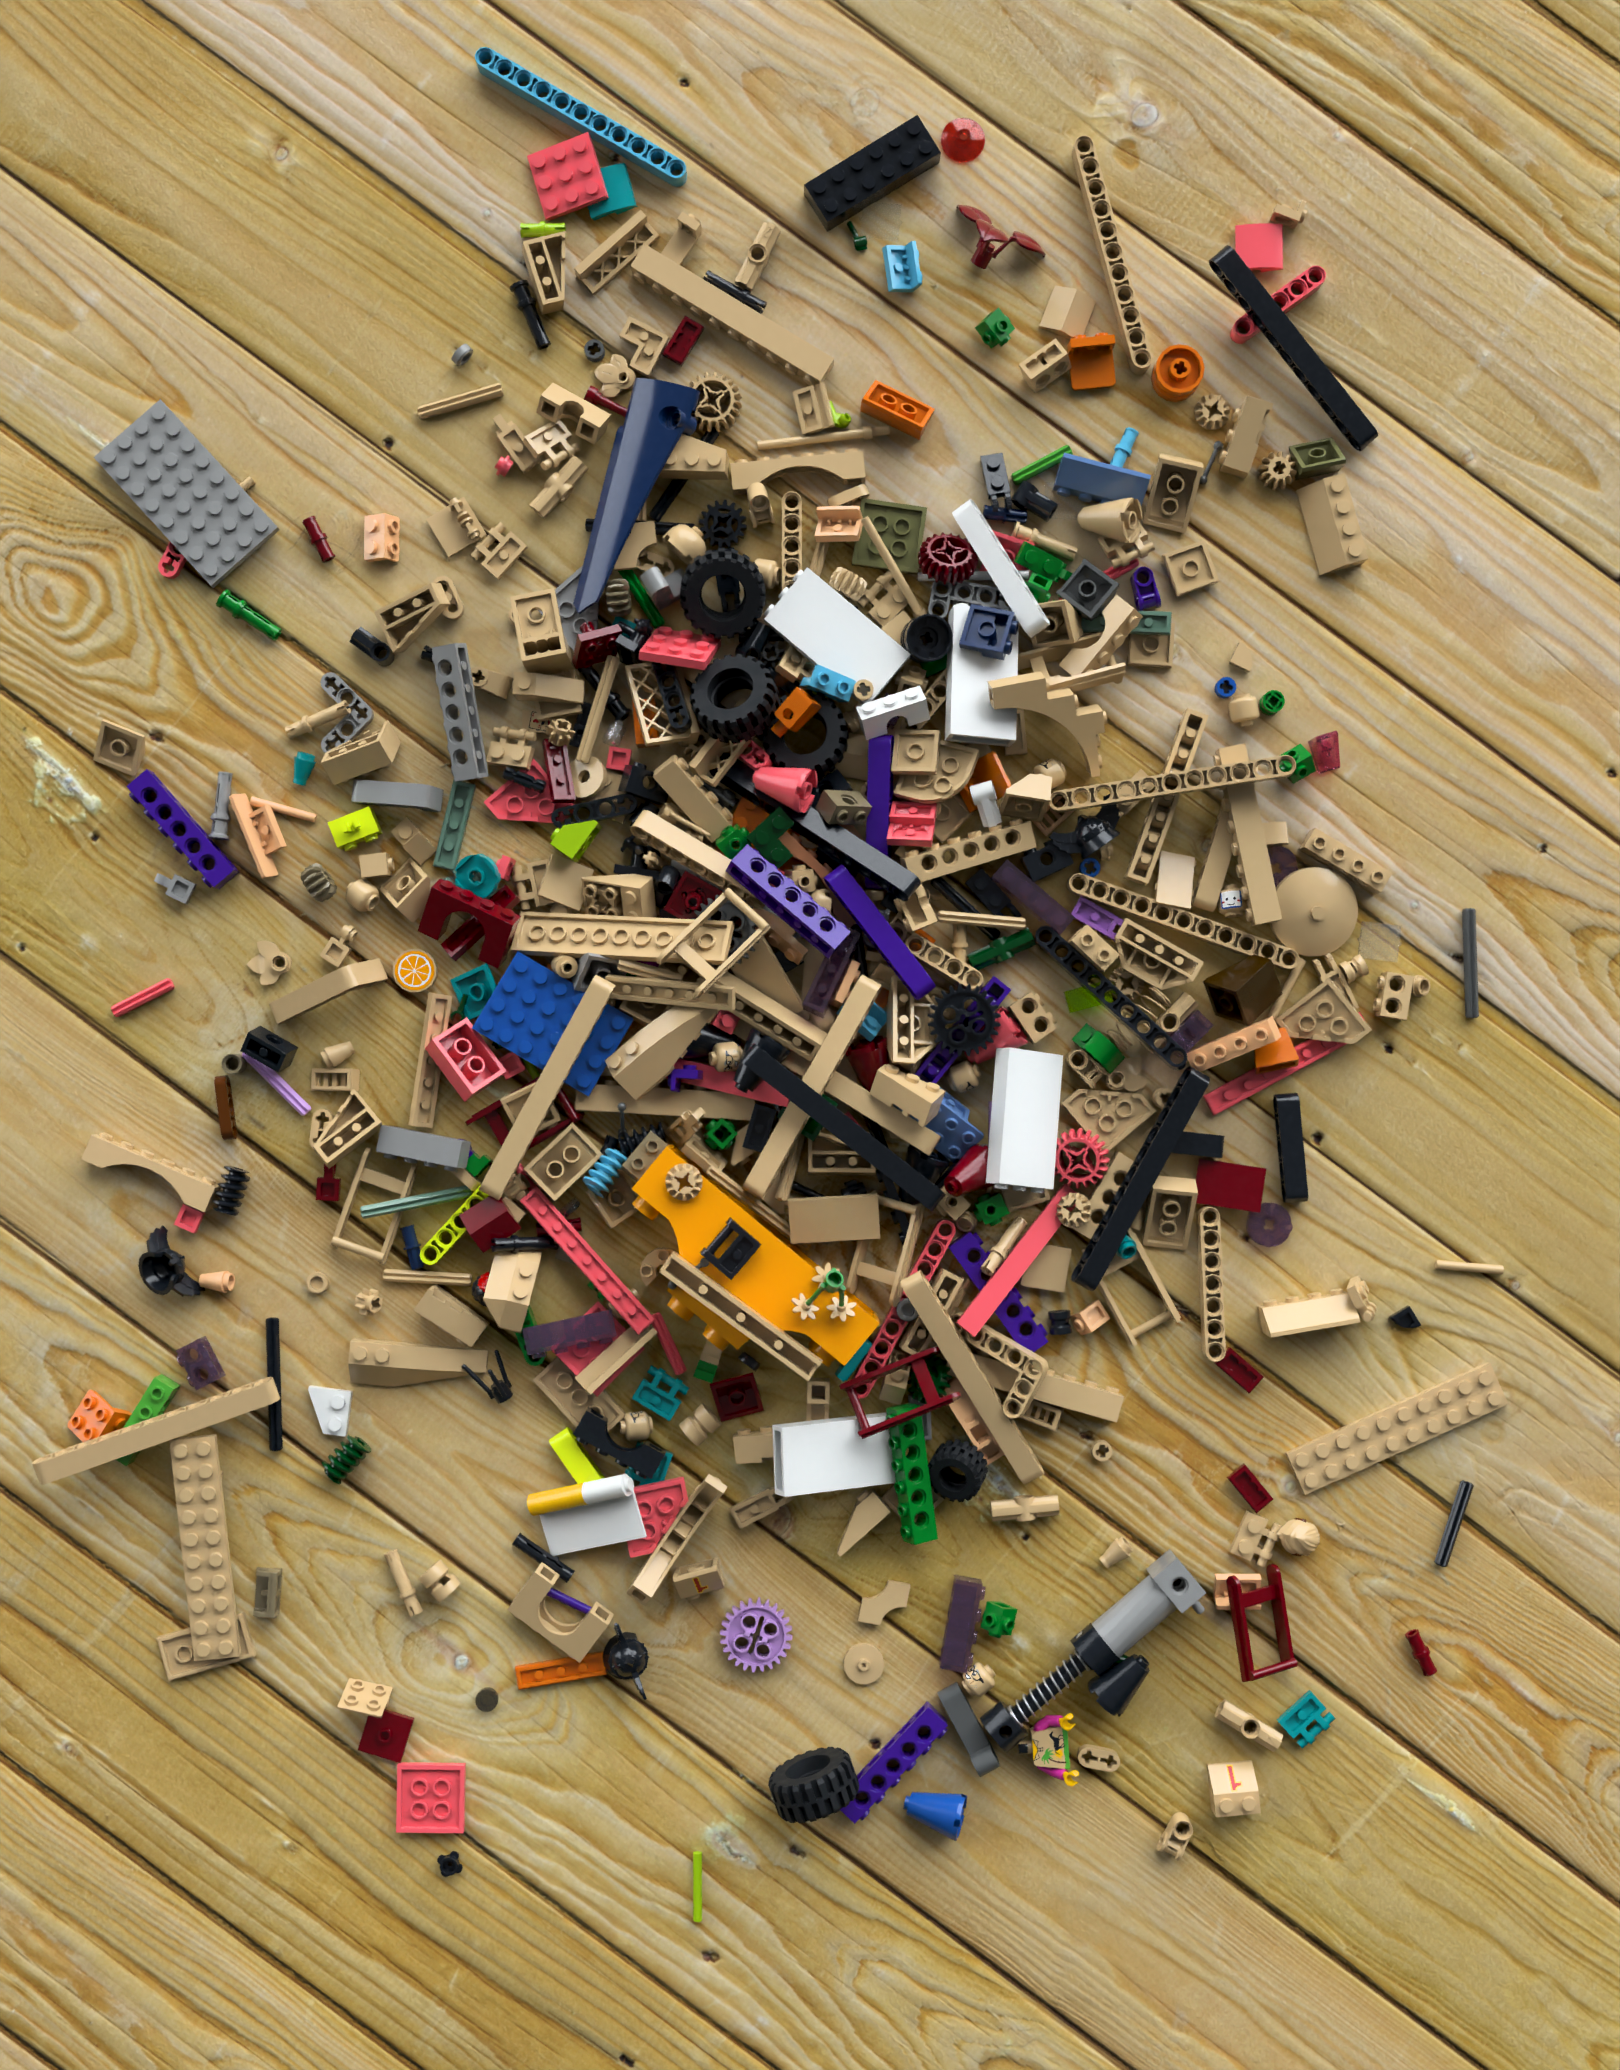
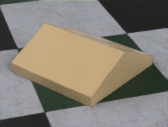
M1055 285L1039 328L1067 339H1073L1076 335H1083L1096 301L1077 289Z
M103 719L93 760L131 776H136L145 754V735Z
M848 732L847 751H844L842 761L836 763L835 770L838 769L843 777L868 781L869 740H866L864 735Z
M622 1170L617 1171L620 1178L611 1177L615 1183L614 1185L606 1184L609 1192L601 1190L604 1198L599 1197L590 1189L586 1191L610 1229L638 1211L632 1204L638 1197V1194L632 1190L634 1184Z

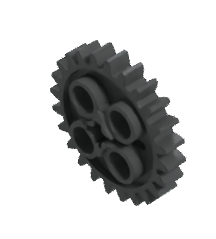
M707 898L708 905L701 903L702 911L695 910V914L699 916L714 900ZM730 900L708 919L715 920L716 913L721 912L720 921H732L734 924L733 932L742 934V938L732 936L735 944L734 948L729 951L728 958L756 931L755 927H757ZM740 918L742 924L738 929H736L735 922L737 919ZM752 947L749 951L755 952V949ZM746 952L742 957L749 959V955ZM740 958L736 963L742 964V959Z

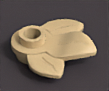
M616 354L612 355L610 364H601L594 370L596 378L603 383L600 393L605 398L617 397L622 390L631 389L636 378L634 371L628 368L627 360L623 356ZM627 375L626 380L621 381L622 377Z
M269 941L257 942L260 954L253 957L247 963V966L252 971L261 974V985H271L277 982L280 975L287 973L292 966L290 956L280 952L278 946ZM278 960H284L283 967L278 966Z
M1140 1057L1124 1059L1111 1074L1108 1073L1106 1075L1105 1082L1108 1088L1114 1091L1124 1088L1130 1092L1142 1089L1147 1084V1081L1138 1075L1142 1068L1143 1059ZM1118 1076L1120 1083H1113L1112 1078Z

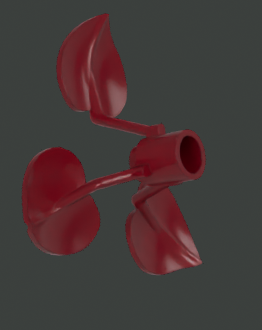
M957 205L956 208L967 219L976 223L980 234L976 245L977 249L971 258V262L977 267L986 269L991 259H996L997 255L1011 242H1016L1019 246L1040 253L1043 258L1045 257V252L1032 237L1014 231L1013 236L1008 238L1004 232L992 225L991 219L983 211L972 206ZM995 241L1003 244L994 251L995 246L990 242Z

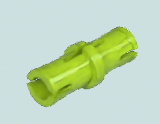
M540 221V223H520L521 238L543 237L566 231L565 223H545V221Z

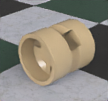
M703 1403L693 1411V1417L688 1416L679 1424L685 1435L697 1446L708 1438V1432L713 1433L722 1425L716 1415Z
M441 1559L418 1579L426 1589H432L431 1595L438 1603L443 1601L461 1584L453 1573H448L449 1568Z

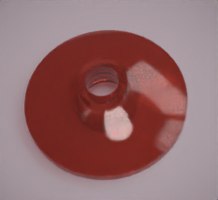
M954 119L945 126L942 132V149L950 159L956 162L972 161L981 154L984 148L985 135L983 129L972 119ZM965 134L968 138L963 140L960 138V135Z

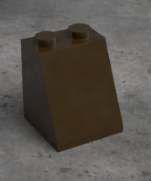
M1255 954L1203 981L1215 1015L1246 1026L1255 1021L1283 994L1271 959Z

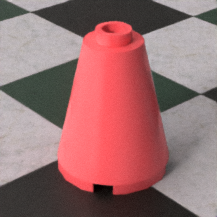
M760 767L759 770L754 772L752 782L755 788L796 812L805 813L814 800L815 795L811 793L813 787L817 788L818 776L817 772L810 768Z
M1002 1006L995 1012L1001 1014V1017L995 1019L1001 1026L994 1027L998 1035L991 1034L990 1036L994 1042L986 1041V1050L981 1046L978 1047L979 1054L974 1049L971 1050L970 1056H967L966 1051L964 1052L971 1063L975 1061L977 1064L994 1058L996 1056V1048H1019L1028 1043L1027 1037L1014 1018L1007 1017L1010 1012Z

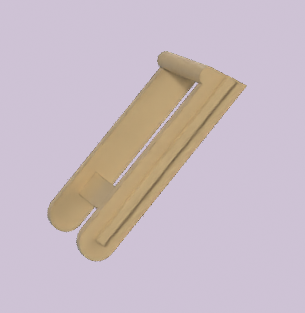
M1103 632L1081 637L1073 644L1043 647L1018 654V670L1031 667L1033 673L1041 671L1044 677L1049 679L1050 691L1070 688L1072 692L1110 682L1119 684L1123 681L1126 664L1125 662L1117 664L1112 654L1107 662L1108 667L1051 682L1045 663L1065 658L1072 648L1083 649L1092 646L1100 639Z
M727 888L661 952L656 962L661 965L674 952L705 980L693 993V996L697 999L702 994H705L771 927L730 888ZM730 900L759 928L715 970L685 941Z
M367 1147L360 1158L330 1246L357 1253L385 1265L404 1211L394 1213L381 1252L341 1238L361 1181L401 1194L400 1198L409 1197L417 1176L418 1165L412 1164L406 1181L371 1170L366 1167L372 1153V1148Z
M873 1190L869 1194L878 1193V1206L890 1207L910 1213L912 1216L897 1272L865 1263L864 1260L870 1239L858 1240L846 1284V1291L851 1294L856 1291L860 1276L893 1285L889 1305L897 1307L903 1293L900 1281L907 1278L925 1206L921 1203L911 1205L882 1196V1190Z
M1129 1228L1127 1235L1136 1242V1254L1129 1259H1122L1116 1254L1103 1277L1140 1258L1168 1309L1164 1313L1130 1330L1103 1279H1101L1098 1287L1129 1345L1135 1346L1137 1345L1136 1337L1171 1318L1178 1323L1181 1321V1316L1136 1233H1133L1131 1228Z

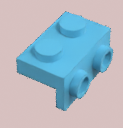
M910 241L906 246L886 245L882 248L889 292H913L922 285V272L919 266V251L916 241Z

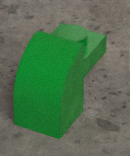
M1087 1023L1072 1038L1076 1045L1088 1053L1093 1060L1110 1074L1125 1059L1124 1055L1110 1040Z

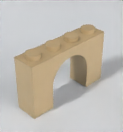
M541 1562L507 1610L515 1618L522 1620L530 1626L533 1631L548 1639L552 1645L559 1647L570 1658L580 1663L608 1627L614 1614L596 1601L585 1617L577 1623L565 1624L555 1620L546 1609L545 1596L560 1575Z

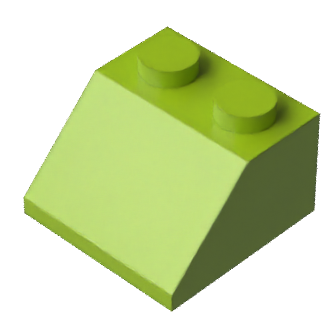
M595 820L563 825L561 829L557 828L550 837L552 840L550 844L577 863L602 827Z

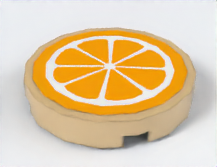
M409 949L403 951L396 958L393 964V976L401 989L412 993H420L428 990L433 985L438 976V966L435 959L428 952L422 949Z

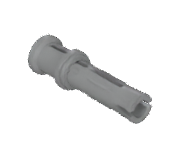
M218 772L214 813L210 816L212 829L208 838L229 840L227 831L228 822L231 821L228 812L232 773Z

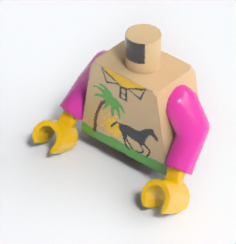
M1068 1713L1064 1717L1061 1715H1046L1036 1722L1034 1727L1030 1728V1740H1022L1018 1743V1754H1031L1033 1765L1037 1766L1039 1770L1052 1777L1064 1780L1068 1786H1074L1078 1782L1073 1781L1071 1775L1076 1777L1079 1775V1772L1077 1770L1068 1772L1067 1770L1070 1769L1068 1731L1076 1725L1070 1724L1068 1720H1071L1074 1716L1072 1713Z

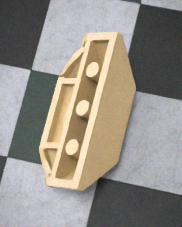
M1125 918L1114 937L1121 968L1159 990L1193 982L1204 961L1128 918Z
M892 976L887 1001V1050L892 1063L915 1064L935 1046V1035H930V1031L934 1027L928 1026V1022L933 1021V1018L928 1017V1013H934V1010L930 1008V1004H934L928 994L917 1001L898 976Z
M520 1250L518 1253L502 1251L494 1256L483 1300L496 1321L498 1328L521 1333L542 1250Z

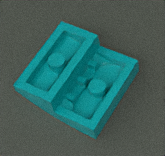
M620 163L600 168L609 198L588 206L591 219L598 220L611 213L618 215L637 207L626 164Z
M869 1339L863 1343L845 1366L842 1364L835 1372L836 1377L843 1382L848 1380L873 1344Z

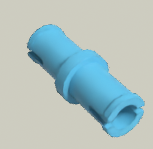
M1130 427L1125 429L1120 443L1116 444L1114 448L1115 454L1110 465L1123 468L1127 457H1130L1132 454L1131 448L1139 435L1137 430Z

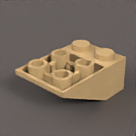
M620 874L581 878L585 914L657 917L653 877L639 874Z

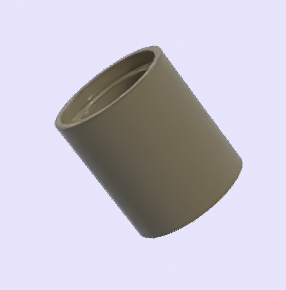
M228 1054L222 1060V1068L229 1074H240L247 1067V1061L240 1054ZM233 1058H236L239 1062L236 1070L230 1067V1061Z

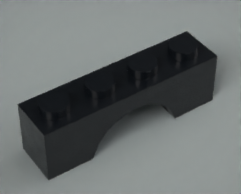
M588 1407L573 1433L577 1436L576 1440L584 1445L589 1443L595 1446V1450L603 1456L609 1454L616 1458L615 1462L622 1467L630 1466L635 1469L634 1473L644 1479L647 1477L652 1479L666 1451L649 1441H645L643 1444L633 1448H626L616 1444L608 1433V1418Z

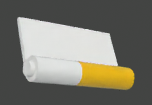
M627 1474L532 1493L527 1498V1507L530 1514L540 1516L552 1556L645 1538L647 1536L634 1493V1482Z

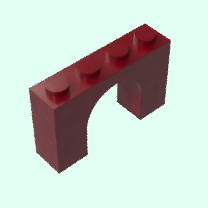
M439 879L431 887L418 932L438 941L446 932L453 912L463 911L470 913L480 921L485 932V939L478 960L498 969L507 958L521 916L514 913L511 909L503 908L494 904L489 899H483L475 895L470 890L455 886L448 880Z

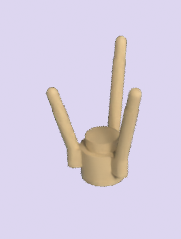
M671 802L670 804L665 803L661 807L657 816L673 825L679 821L700 834L710 837V833L680 817L681 814L679 812H684L679 806Z

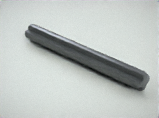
M1465 908L1462 910L1466 1018H1478L1476 910L1474 908Z

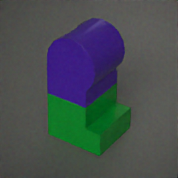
M470 1146L467 1167L465 1169L474 1177H479L493 1160L487 1155L480 1157Z

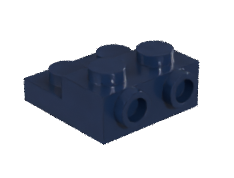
M971 604L959 642L960 648L982 652L984 657L1004 660L1006 654L1010 655L1013 642L1010 641L1012 634L1016 635L1019 622L1016 621L1015 612Z

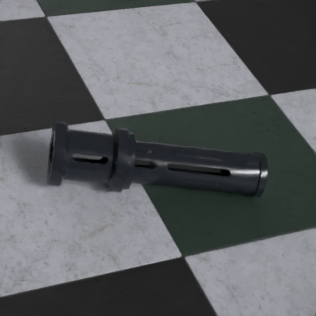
M521 280L512 284L509 289L516 297L518 302L517 308L523 312L538 350L549 347L551 342L535 307L536 299L531 296L528 288L529 283L527 280Z
M593 666L578 668V671L582 673L596 691L601 676ZM610 690L605 709H609L615 717V722L618 724L628 718L632 710L630 708L627 709L620 700L621 696L619 694L613 693Z

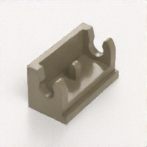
M257 1567L253 1616L275 1618L280 1613L282 1568Z

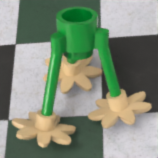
M829 1262L826 1263L824 1270L819 1266L815 1267L819 1275L814 1276L812 1281L820 1282L810 1298L806 1299L800 1293L799 1300L796 1298L791 1299L793 1304L796 1305L792 1310L794 1313L801 1312L800 1317L802 1320H805L807 1316L814 1320L815 1315L813 1312H817L819 1308L812 1305L813 1301L824 1290L829 1293H836L838 1291L839 1299L836 1297L832 1298L835 1305L826 1306L827 1310L833 1311L830 1316L831 1319L840 1316L841 1321L845 1322L846 1315L855 1316L851 1309L856 1306V1303H848V1297L844 1296L846 1287L843 1285L844 1277L839 1269H831Z

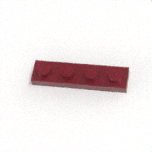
M506 884L489 899L494 904L511 910L521 901ZM472 915L441 946L456 962L485 935L484 928L480 921Z

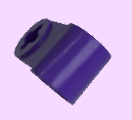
M1148 567L1138 568L1130 578L1137 611H1143V609L1153 606L1161 607V598L1152 570ZM1137 574H1144L1147 582L1144 584L1140 583L1137 580Z

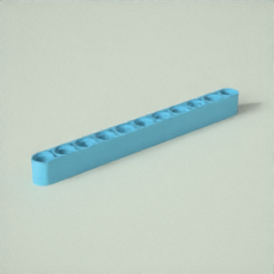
M482 47L476 51L475 60L479 72L485 77L581 133L588 132L593 140L672 186L680 187L686 183V165L681 159L488 47ZM486 59L491 60L488 64H482ZM505 70L510 71L507 75H501ZM524 81L529 82L527 86H520ZM543 92L548 93L544 98L539 97ZM562 103L567 104V107L564 109L558 108ZM579 115H586V118L583 120L577 119ZM598 126H605V127H606V128H605L604 130H602V131H597V130H596V128H597ZM617 137L625 138L622 142L614 141ZM636 148L644 149L641 153L633 152ZM655 159L663 160V162L658 165L652 163ZM674 170L682 171L678 176L671 174Z

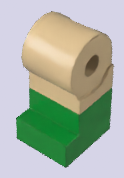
M708 1339L693 1377L712 1383L720 1362L722 1350L714 1346Z

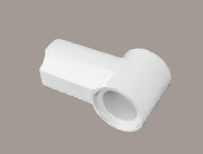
M992 780L970 786L971 796L974 805H977L983 827H993L1001 823V814L997 806V796Z

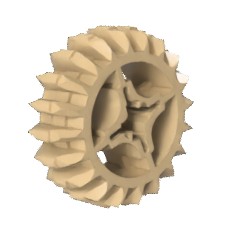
M705 372L704 379L697 375V383L692 380L689 382L691 388L702 391L704 399L696 407L695 413H691V416L696 418L697 424L699 423V430L702 431L707 426L708 432H711L712 427H716V431L720 432V426L723 425L725 429H728L727 422L729 421L734 424L735 418L733 416H740L738 409L742 408V402L739 401L742 399V395L737 393L739 390L738 385L732 386V378L725 381L726 375L724 373L720 378H717V372H713V377H709L708 372ZM709 387H718L722 390L714 392ZM708 396L710 399L716 400V407L711 405V403L709 405ZM730 397V406L723 414L721 405L725 403V399ZM706 413H712L715 415V418H709L703 415Z

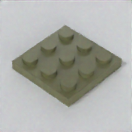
M861 498L860 510L862 517L868 516L900 572L918 575V552L923 541L927 507ZM863 526L860 540L855 541L852 566L888 571L887 565Z

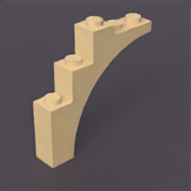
M1041 671L987 681L989 699L994 710L1004 708L1027 709L1042 713L1058 721L1077 739L1084 756L1086 770L1090 776H1100V768L1103 767L1101 755L1098 754V747L1101 746L1098 733L1105 732L1104 724H1107V715L1098 704L1079 707L1078 697L1076 694H1073L1070 688L1050 691L1049 679L1045 678Z
M708 1474L702 1483L690 1494L687 1503L675 1517L674 1522L666 1534L663 1535L653 1553L649 1555L626 1593L644 1606L652 1598L691 1536L728 1486L723 1484L719 1478Z

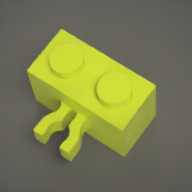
M370 806L328 822L337 848L345 849V851L357 848V844L363 841L366 843L373 842L378 839V835L383 834L374 809Z

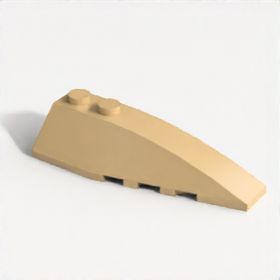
M675 1005L637 1032L605 1060L613 1078L635 1100L639 1101L671 1074L675 1068L673 1065L680 1057L683 1058L688 1052L686 1050L693 1040L698 1039L701 1035V1029L706 1023L709 1024L719 1010Z
M354 1338L350 1341L348 1360L350 1383L397 1387L467 1376L469 1374L462 1368L463 1364L475 1374L486 1373L488 1350Z

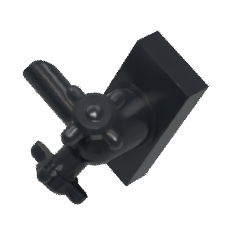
M635 618L636 630L621 621L618 622L622 632L630 636L628 639L620 634L615 640L620 662L625 665L643 663L642 660H639V651L652 635L653 627L650 626V619L639 620Z
M632 834L624 840L620 849L621 852H624L626 848L632 851L630 865L615 864L614 874H639L653 877V881H656L660 872L647 869L643 855H647L651 851L661 857L660 851L650 845H637L633 841L635 836Z

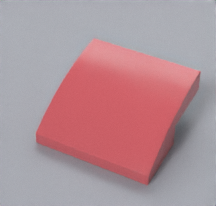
M1259 223L1235 226L1236 253L1250 270H1260L1261 272L1283 270L1282 224Z
M892 801L889 815L890 825L886 838L887 845L932 847L937 803L925 804Z

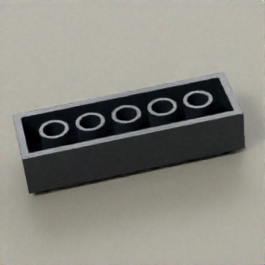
M916 115L804 184V196L828 232L939 164L941 152L919 116Z

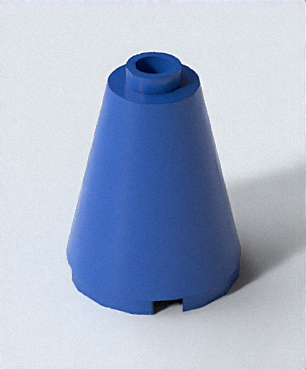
M912 1792L911 1796H906L903 1809L907 1810V1815L951 1840L957 1841L964 1819L963 1808H966L967 1795Z

